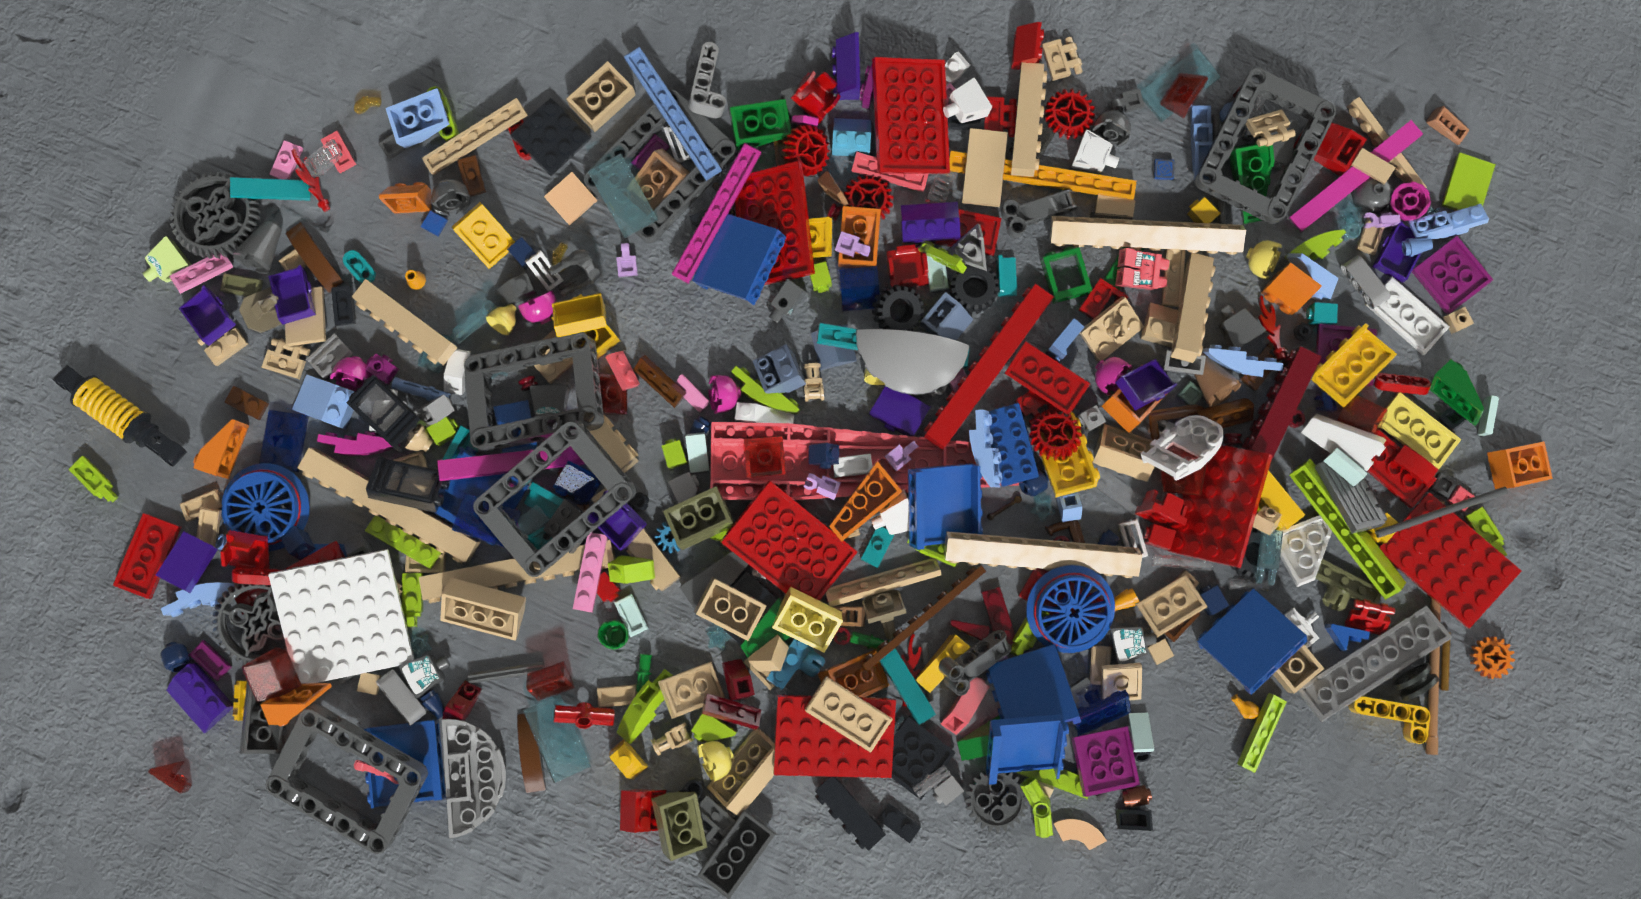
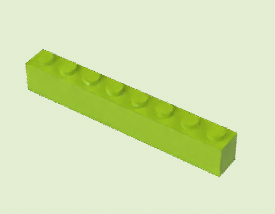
M1308 459L1296 467L1289 476L1383 598L1386 600L1402 591L1406 581L1368 532L1365 530L1354 534L1351 533L1315 469L1316 465L1314 462Z

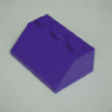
M854 32L836 39V46H832V58H836V64H833V76H836L837 81L833 94H839L841 96L839 100H859L860 97L859 32Z
M958 202L901 205L903 243L953 241L960 239Z
M197 663L187 664L173 677L166 690L203 733L208 732L233 709V703Z

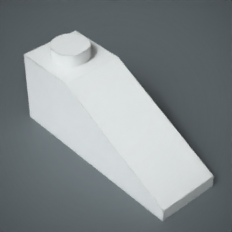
M737 402L735 422L793 424L794 414L758 404Z

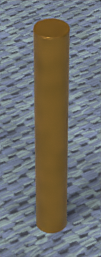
M1450 640L1442 644L1440 690L1449 691Z

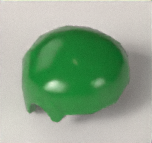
M617 620L604 622L598 629V639L607 649L616 650L622 648L628 642L629 631L625 624Z

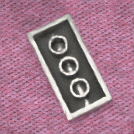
M274 673L247 674L239 753H281L283 726L269 725L260 704L288 684V675Z
M744 810L697 876L727 899H730L776 832L759 817L748 810Z

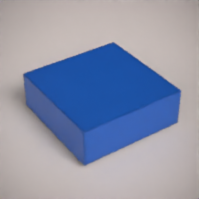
M429 211L421 227L439 237L448 220Z

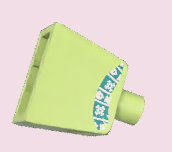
M165 236L145 257L150 268L142 274L149 282L156 277L165 282H170V275L192 264L177 244Z

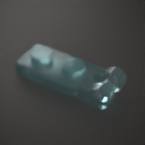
M489 300L484 301L481 310L470 314L463 325L459 324L452 330L451 338L460 344L487 321V315L497 307Z

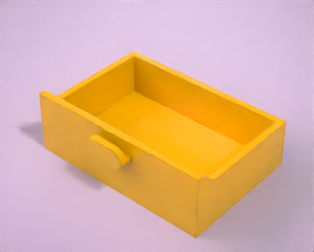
M601 293L584 297L577 296L570 300L552 303L554 329L557 337L607 327L605 305Z

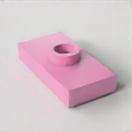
M284 140L269 175L277 179L290 180L297 165L291 150L295 148L300 158L303 148Z

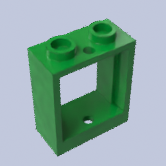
M1070 246L1064 248L1063 252L1055 253V251L1044 254L1045 257L1040 261L1049 292L1054 296L1052 299L1053 304L1089 295L1092 292L1080 247L1074 248ZM1075 256L1083 285L1058 292L1050 262Z

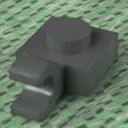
M1140 89L1123 92L1120 95L1121 99L1111 100V103L1108 104L1110 111L1124 108L1125 113L1145 107Z

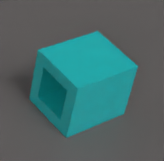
M1315 302L1310 305L1306 311V318L1309 319L1308 325L1336 324L1338 304Z

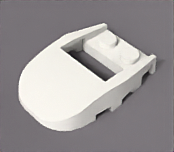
M1198 415L1183 418L1175 423L1176 426L1170 430L1166 428L1161 432L1162 436L1158 440L1154 439L1150 443L1151 449L1147 453L1144 451L1141 453L1143 463L1148 462L1174 476V480L1177 481L1201 469L1219 450L1223 441V428L1220 424ZM1175 445L1198 458L1188 461L1167 449Z

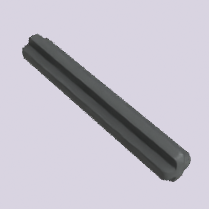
M544 662L472 672L468 673L467 678L469 683H477L545 672Z

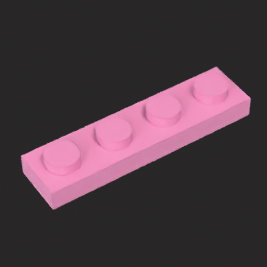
M591 533L587 536L573 609L593 613L608 539L605 535Z

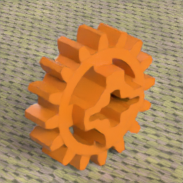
M1494 636L1490 638L1483 637V641L1477 640L1478 647L1472 646L1471 648L1475 652L1474 654H1469L1470 657H1474V660L1470 662V664H1476L1474 671H1481L1480 676H1487L1488 679H1494V677L1502 678L1501 674L1508 675L1506 669H1513L1510 662L1515 661L1510 656L1514 654V651L1508 650L1511 645L1504 644V639L1497 640V637ZM1487 656H1494L1498 659L1493 660L1491 658H1487Z

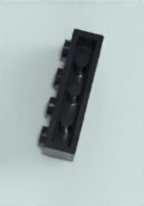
M828 777L815 789L817 793L815 798L822 805L824 803L827 804L830 808L828 812L835 820L839 818L844 823L841 826L848 834L853 833L857 838L855 842L861 849L866 848L869 851L886 835L885 831L836 777Z

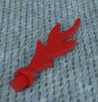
M293 148L291 152L299 166L295 170L297 175L306 184L311 186L308 191L318 199V207L322 208L323 212L330 210L329 201L323 198L320 190L319 176L317 175L313 178L310 161L305 157L303 159L304 165L298 157L296 149Z
M1260 296L1259 305L1264 317L1259 315L1258 319L1266 331L1271 334L1267 338L1276 349L1273 351L1274 356H1277L1279 361L1286 358L1285 348H1281L1280 344L1281 325L1279 324L1275 327L1276 315L1273 305L1269 307V313L1264 305L1263 296Z
M912 634L908 648L909 660L906 661L904 655H901V658L915 679L920 672V669L915 672L914 669L919 662L922 647H919L916 655L913 654L912 646L915 635ZM903 700L902 706H907Z

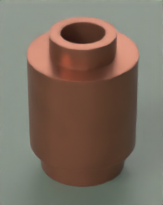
M1145 785L1126 788V791H1122L1125 807L1130 806V808L1149 805V800H1152L1150 788H1146Z

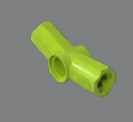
M1036 777L1027 778L1020 784V787L1033 808L1036 836L1048 838L1053 835L1050 798L1045 795ZM1038 805H1045L1046 808L1040 809V808H1038L1037 806H1038Z

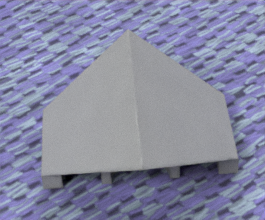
M977 223L951 246L952 253L960 256L964 264L987 271L984 238L981 226Z

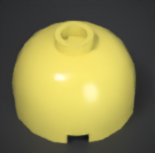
M1266 240L1249 249L1246 258L1249 259L1248 266L1254 275L1265 280L1269 279L1270 276L1267 274L1269 270L1273 272L1281 254L1278 248H1282L1281 244Z
M709 741L698 746L699 758L703 757L704 761L702 766L711 780L715 782L729 773L732 766L731 758H733L730 747L726 748L719 741Z

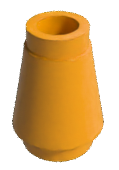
M408 270L405 274L410 288L417 290L425 285L426 278L422 272Z
M1133 588L1125 589L1114 597L1115 611L1136 606L1135 604L1139 600Z

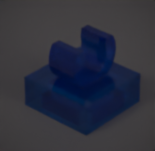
M1322 392V396L1314 398L1316 401H1323V405L1317 407L1316 410L1337 411L1336 401L1326 392Z

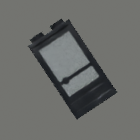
M375 375L367 378L363 386L358 391L352 393L346 402L399 452L403 450L399 446L401 441L405 437L409 440L412 439L415 435L412 430L419 423L424 427L427 425Z
M379 456L366 486V491L370 499L437 513L438 507L442 506L444 502L443 494L445 490H448L450 480L440 481L438 470L388 460Z

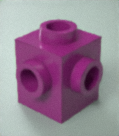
M375 354L366 363V370L370 372L369 377L375 375L388 385L399 371V368L391 364L393 360L384 354L382 357Z

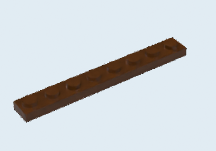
M981 565L978 568L973 566L966 572L968 576L964 580L959 578L951 585L953 587L952 590L948 593L946 590L936 597L938 601L934 605L930 602L922 609L924 613L921 616L917 617L915 615L907 622L909 626L904 630L899 628L892 634L894 638L890 642L885 640L877 647L879 649L878 652L874 655L871 652L863 658L864 663L861 667L865 671L871 669L986 572Z

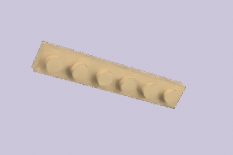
M1360 97L1347 107L1350 115L1359 122L1362 131L1371 138L1374 147L1377 148L1389 138ZM1402 153L1388 162L1396 167L1394 173L1398 178H1401L1403 183L1417 182L1427 188Z
M515 98L425 155L422 159L430 173L435 175L528 115L520 101Z
M930 558L830 587L826 592L829 606L833 607L941 576V570L937 559Z

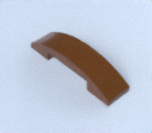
M301 222L285 233L302 260L328 293L331 292L332 287H338L344 283V280L326 259Z
M537 712L517 714L519 754L526 793L546 790V782L541 760Z

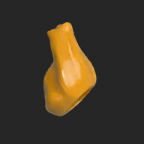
M1238 694L1231 697V700L1244 718L1255 719L1258 717L1260 709L1255 703L1243 701Z

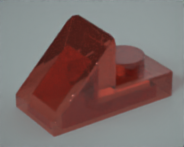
M185 761L151 768L148 773L180 794L188 792L192 786L187 782L188 779L185 776L177 774Z

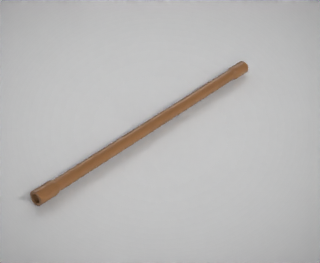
M1431 598V612L1441 623V605ZM1440 646L1429 653V665L1431 666L1429 675L1436 674L1438 678ZM1439 681L1428 690L1430 723L1426 740V754L1438 755Z

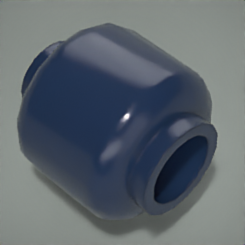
M1037 469L1039 473L1038 478L1020 482L1019 486L1022 492L1032 497L1044 492L1048 488L1049 481L1046 472Z
M177 642L168 643L160 653L164 668L171 672H180L190 662L187 647L184 644H177Z

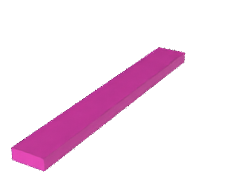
M1410 120L1370 153L1386 162H1390L1421 137L1423 133ZM1354 167L1350 168L1289 219L1300 232L1304 231L1370 178V176Z
M744 143L674 268L672 276L687 284L690 283L758 161L761 151Z
M570 446L546 469L585 465V463ZM533 450L438 460L439 480L445 481L506 474ZM541 451L540 456L546 461L548 458L547 453Z

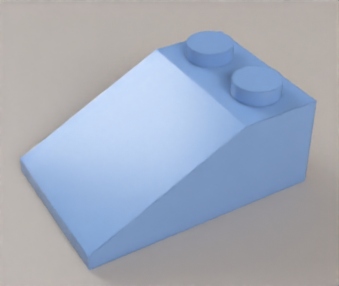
M437 88L386 108L396 143L404 148L425 141L449 125L439 89Z
M306 374L292 410L346 430L354 411L346 402L354 391Z

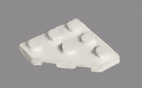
M1320 515L1291 526L1287 530L1271 534L1275 537L1273 539L1274 542L1278 541L1279 543L1277 546L1278 550L1281 549L1279 556L1296 587L1315 580L1332 530Z

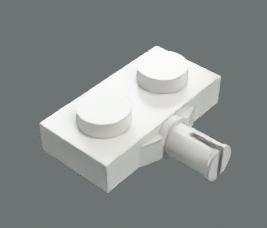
M1291 608L1284 616L1307 635V642L1304 645L1308 648L1319 639L1311 626V623L1319 618V616L1313 611L1304 618L1295 608Z

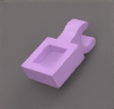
M1370 212L1363 215V218L1371 220V223H1366L1364 228L1394 227L1400 223V215H1393L1390 212L1383 213L1380 217Z
M841 231L835 251L852 257L857 252L868 257L871 249L870 246L860 244L859 237Z
M622 243V257H616L618 276H637L636 256H630L629 243Z
M915 441L911 442L904 449L899 444L884 457L897 472L912 460L908 455L919 446Z
M809 473L804 488L808 490L816 488V493L834 500L841 482L824 475L821 479Z

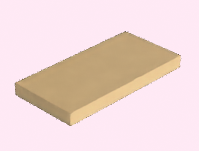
M970 128L962 203L1000 207L1008 132Z
M827 676L804 709L807 713L869 752H872L893 720L890 716Z

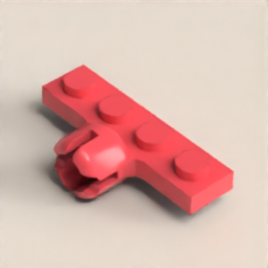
M856 152L851 169L852 172L862 175L867 174L869 177L874 175L876 179L881 177L882 181L920 192L924 191L928 174L877 173V157Z

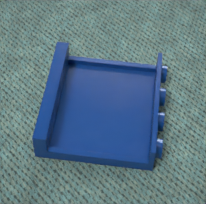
M728 214L701 261L692 281L703 289L711 288L747 300L750 304L755 305L765 282L768 280L769 273L776 263L777 256L784 246L786 236L776 228Z
M468 446L465 449L459 447L458 449L461 451L456 458L474 457L477 451ZM505 474L450 480L449 488L443 494L444 502L442 506L438 507L436 514L494 546L498 538L483 520L461 513L467 494L479 498ZM512 476V483L518 485V479ZM529 485L524 486L519 492L508 498L503 503L502 509L505 512L512 510L514 513ZM486 502L484 507L486 510H489L488 502Z
M966 463L908 469L909 546L920 550L924 549V546L945 544L946 532L983 534L981 526L983 514L981 508L982 489L980 486L982 474L980 473L979 465Z
M1252 589L1250 592H1245L1236 605L1230 606L1223 618L1215 620L1212 625L1213 627L1208 632L1204 631L1197 641L1200 649L1206 650L1244 685L1245 690L1252 695L1307 642V635L1255 589Z
M1055 644L997 662L988 668L989 672L986 675L989 684H993L995 688L992 694L995 702L999 701L1001 707L997 709L1000 719L1063 714L1064 722L1073 721V724L1081 722Z
M1063 714L990 720L986 758V773L989 785L997 784L998 773L1054 769L1056 779H1059L1060 770H1063L1062 759H1065L1066 734H1069V726L1067 722H1064Z
M439 719L415 722L411 726L408 723L364 729L426 766L428 776L414 802L436 801L446 798ZM378 752L379 757L383 759V755ZM366 772L365 779L366 783L369 784L367 801L371 804V808L389 805L391 801L389 799L396 792L399 784H394L384 776H377L374 773ZM412 772L413 776L418 778L417 774Z

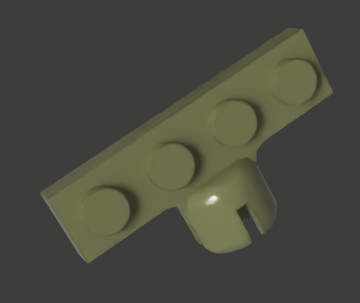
M1322 559L1315 579L1327 585V590L1323 597V603L1327 607L1331 603V609L1341 611L1346 608L1350 598L1361 601L1366 599L1370 600L1371 603H1379L1381 594L1375 586Z

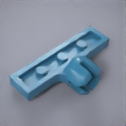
M794 639L789 645L781 671H771L766 679L780 690H783L796 670H801L808 676L815 677L821 667L824 666L825 658L816 653L813 647Z

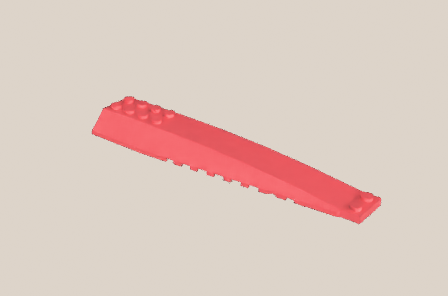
M711 423L710 489L716 486L724 500H753L768 480L793 500L828 498L816 493V488L812 490L804 488L809 473L821 479L824 475L841 482L835 498L850 497L867 474L835 478L833 465H831L830 469H821L819 466L810 465L809 445L830 443L839 445V457L871 454L872 467L878 461L901 490L905 489L906 493H908V469L966 463L976 464L971 443L966 441L950 440L942 451L924 437L790 423ZM915 441L919 447L908 455L912 460L896 472L884 456L899 444L904 449L911 442ZM982 476L980 479L981 488L990 487ZM1019 483L1012 484L1009 486H1018Z

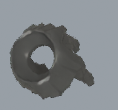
M586 249L573 251L560 263L554 264L549 268L551 275L576 264L585 270L583 273L558 285L559 290L569 287L561 291L562 297L575 290L582 289L588 284L593 285L599 278L601 271L595 262L592 261V258L589 256L590 252Z

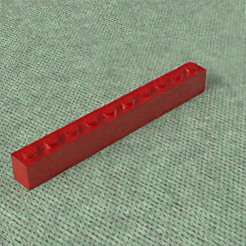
M1037 284L1032 289L1030 287L1026 289L1022 295L1025 299L1022 303L1017 302L1011 310L1014 314L1011 318L1007 316L1002 322L1001 326L1003 329L1001 332L996 331L991 337L990 341L993 343L989 348L987 346L983 348L979 354L982 358L978 363L976 361L972 363L968 369L971 373L967 378L963 376L957 384L960 387L956 393L954 391L951 392L946 399L949 402L945 408L941 406L935 414L938 417L934 423L930 421L924 429L927 432L924 438L943 451L1054 298V296Z

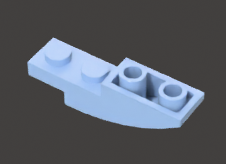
M1478 204L1448 214L1445 210L1409 221L1408 224L1415 238L1439 239L1467 233L1469 228L1488 223L1489 218L1483 206Z
M1210 345V348H1203V353L1210 359L1237 373L1263 377L1264 369L1283 371V363H1277V359L1265 358V361H1258V357L1246 356L1247 352L1240 351V347H1229L1228 350H1223L1220 345Z
M975 410L976 430H969L973 456L976 464L980 466V473L988 485L999 488L1002 482V473L999 471L1001 454L998 449L991 448L993 444V436L990 433L992 417L987 410Z
M214 582L195 585L191 593L180 590L176 592L178 600L162 607L161 611L163 615L176 617L183 614L184 609L188 607L190 609L201 605V603L202 605L214 607L220 604L218 599L223 597L222 593L224 591L228 592L227 588L230 586L234 587V583Z

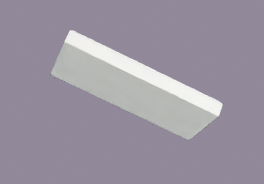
M1390 277L1384 284L1390 293V299L1374 309L1370 308L1367 304L1366 306L1418 352L1425 355L1450 326L1395 278Z

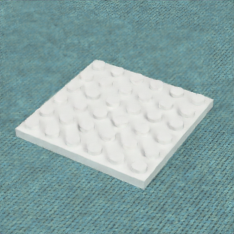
M388 549L268 574L296 685L319 683L391 668L415 660Z

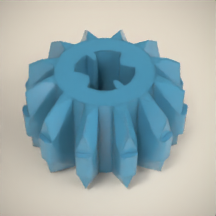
M663 522L662 526L664 529H656L661 533V535L654 536L656 539H661L656 545L661 546L664 544L661 549L663 552L666 551L668 546L669 553H673V547L679 552L680 548L677 546L675 539H672V542L666 539V536L670 535L671 529Z

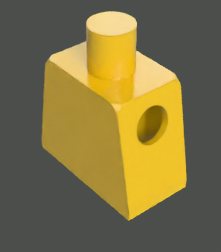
M624 739L609 751V758L628 779H635L648 767L645 761Z

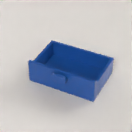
M528 400L494 407L497 425L532 418ZM521 430L518 431L517 437L521 434ZM537 442L504 448L502 452L535 450L538 446Z

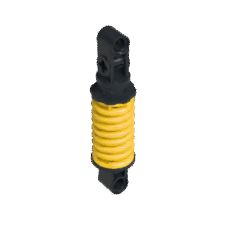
M65 365L52 378L57 385L71 393L70 403L73 406L80 407L82 411L86 412L107 429H110L125 443L130 444L135 441L139 447H147L172 467L187 453L181 445L159 432V427L156 424L150 423L151 415L149 413L140 411L133 403L128 402L126 398H122V395L116 393L108 385H105L96 375L84 378L73 368Z

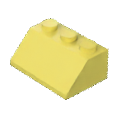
M790 587L781 602L772 628L825 653L840 627L843 617L841 611Z

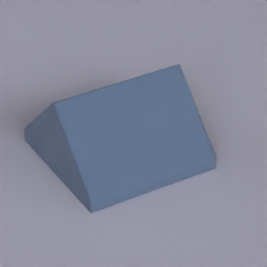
M845 324V325H835V326H841V327H847V328H848V324ZM818 331L811 333L818 363H821L820 370L857 361L854 350L817 344Z

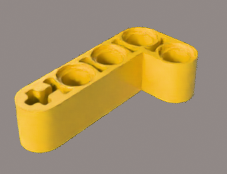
M1360 697L1348 705L1349 710L1356 714L1403 721V736L1408 742L1422 744L1428 738L1430 712L1425 707L1369 697ZM1361 703L1368 705L1367 708L1357 707V704ZM1379 703L1382 706V711L1380 713L1376 711V706ZM1397 707L1401 708L1400 716L1396 715ZM1417 710H1419L1421 713V716L1418 720L1415 718V713ZM1414 730L1418 731V737L1416 739L1413 738Z

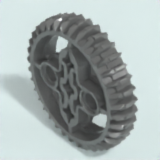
M210 171L208 176L203 173L202 178L196 176V181L189 179L190 184L188 186L183 184L185 189L183 191L178 190L180 193L179 197L174 196L177 201L176 203H171L174 209L169 210L173 215L169 217L170 221L173 222L170 224L171 228L174 229L172 232L181 246L196 256L199 255L202 258L207 256L209 259H212L214 255V257L220 259L221 255L227 257L228 252L234 255V250L254 232V228L259 227L256 221H260L258 214L261 213L258 209L260 206L257 202L258 199L244 198L246 202L244 222L242 216L233 211L236 205V198H230V177L237 178L235 175H230L226 172L224 175L221 172L215 174ZM225 185L214 189L208 200L196 197L199 192L208 187ZM186 209L188 214L197 220L194 226V233L197 238L195 241L189 237L185 230L184 217ZM221 231L236 234L222 244L205 246L215 242Z
M234 583V587H228V592L224 591L222 593L223 597L218 599L220 604L215 605L214 608L217 611L212 615L217 618L212 621V624L217 625L213 628V631L219 632L215 639L221 638L222 641L219 642V645L222 646L224 644L226 646L223 652L231 651L229 657L236 655V661L238 662L240 659H243V665L250 661L251 667H254L256 663H258L259 667H262L264 663L268 667L272 662L276 665L279 663V660L285 661L286 656L289 657L286 645L270 654L253 653V651L263 648L268 637L276 640L284 639L283 632H279L275 628L276 624L281 625L279 615H276L277 607L271 585ZM257 588L268 590V592H263L256 597L253 606L239 603L229 607L234 598L244 591ZM266 599H268V600H267V601H268L267 604L269 605V607H267V608H266V602H264ZM238 611L245 614V619H241L238 616ZM226 614L229 615L230 622L233 625L244 629L241 641L245 649L241 648L230 636L226 625ZM260 617H261V623H263L261 626H260V624H259L260 621L258 620ZM255 634V636H254V637H255L254 641H256V642L253 644V638H251V637Z

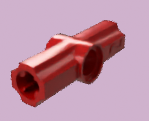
M581 702L576 706L555 705L553 722L574 723L578 728L582 729L589 728L592 725L613 726L615 709L595 708L587 702Z

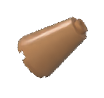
M1201 354L1206 356L1203 375H1194L1209 407L1211 405L1216 406L1228 399L1232 390L1236 392L1241 387V383L1207 355Z

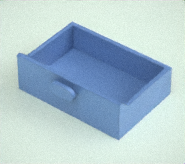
M1074 318L1045 354L1060 363L1067 355L1066 349L1082 331L1084 326Z

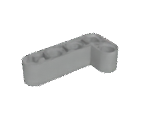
M706 42L703 44L699 56L688 107L694 113L711 118H719L723 114L726 99L723 95L710 91L719 49L715 43Z

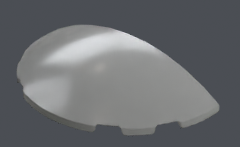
M888 329L856 330L858 353L862 355L865 367L874 378L877 377L884 382L886 387L906 394L930 393L934 389L941 386L944 387L950 383L964 366L969 351V345L932 334Z
M442 719L444 772L450 839L472 832L475 827L482 822H486L496 810V805L503 796L506 771L499 748L486 732L465 721Z

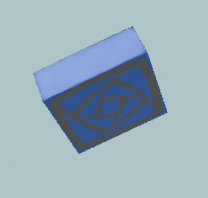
M1155 159L1154 179L1173 180L1174 160Z

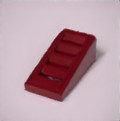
M957 620L949 621L952 627L979 640H983L989 634V626Z

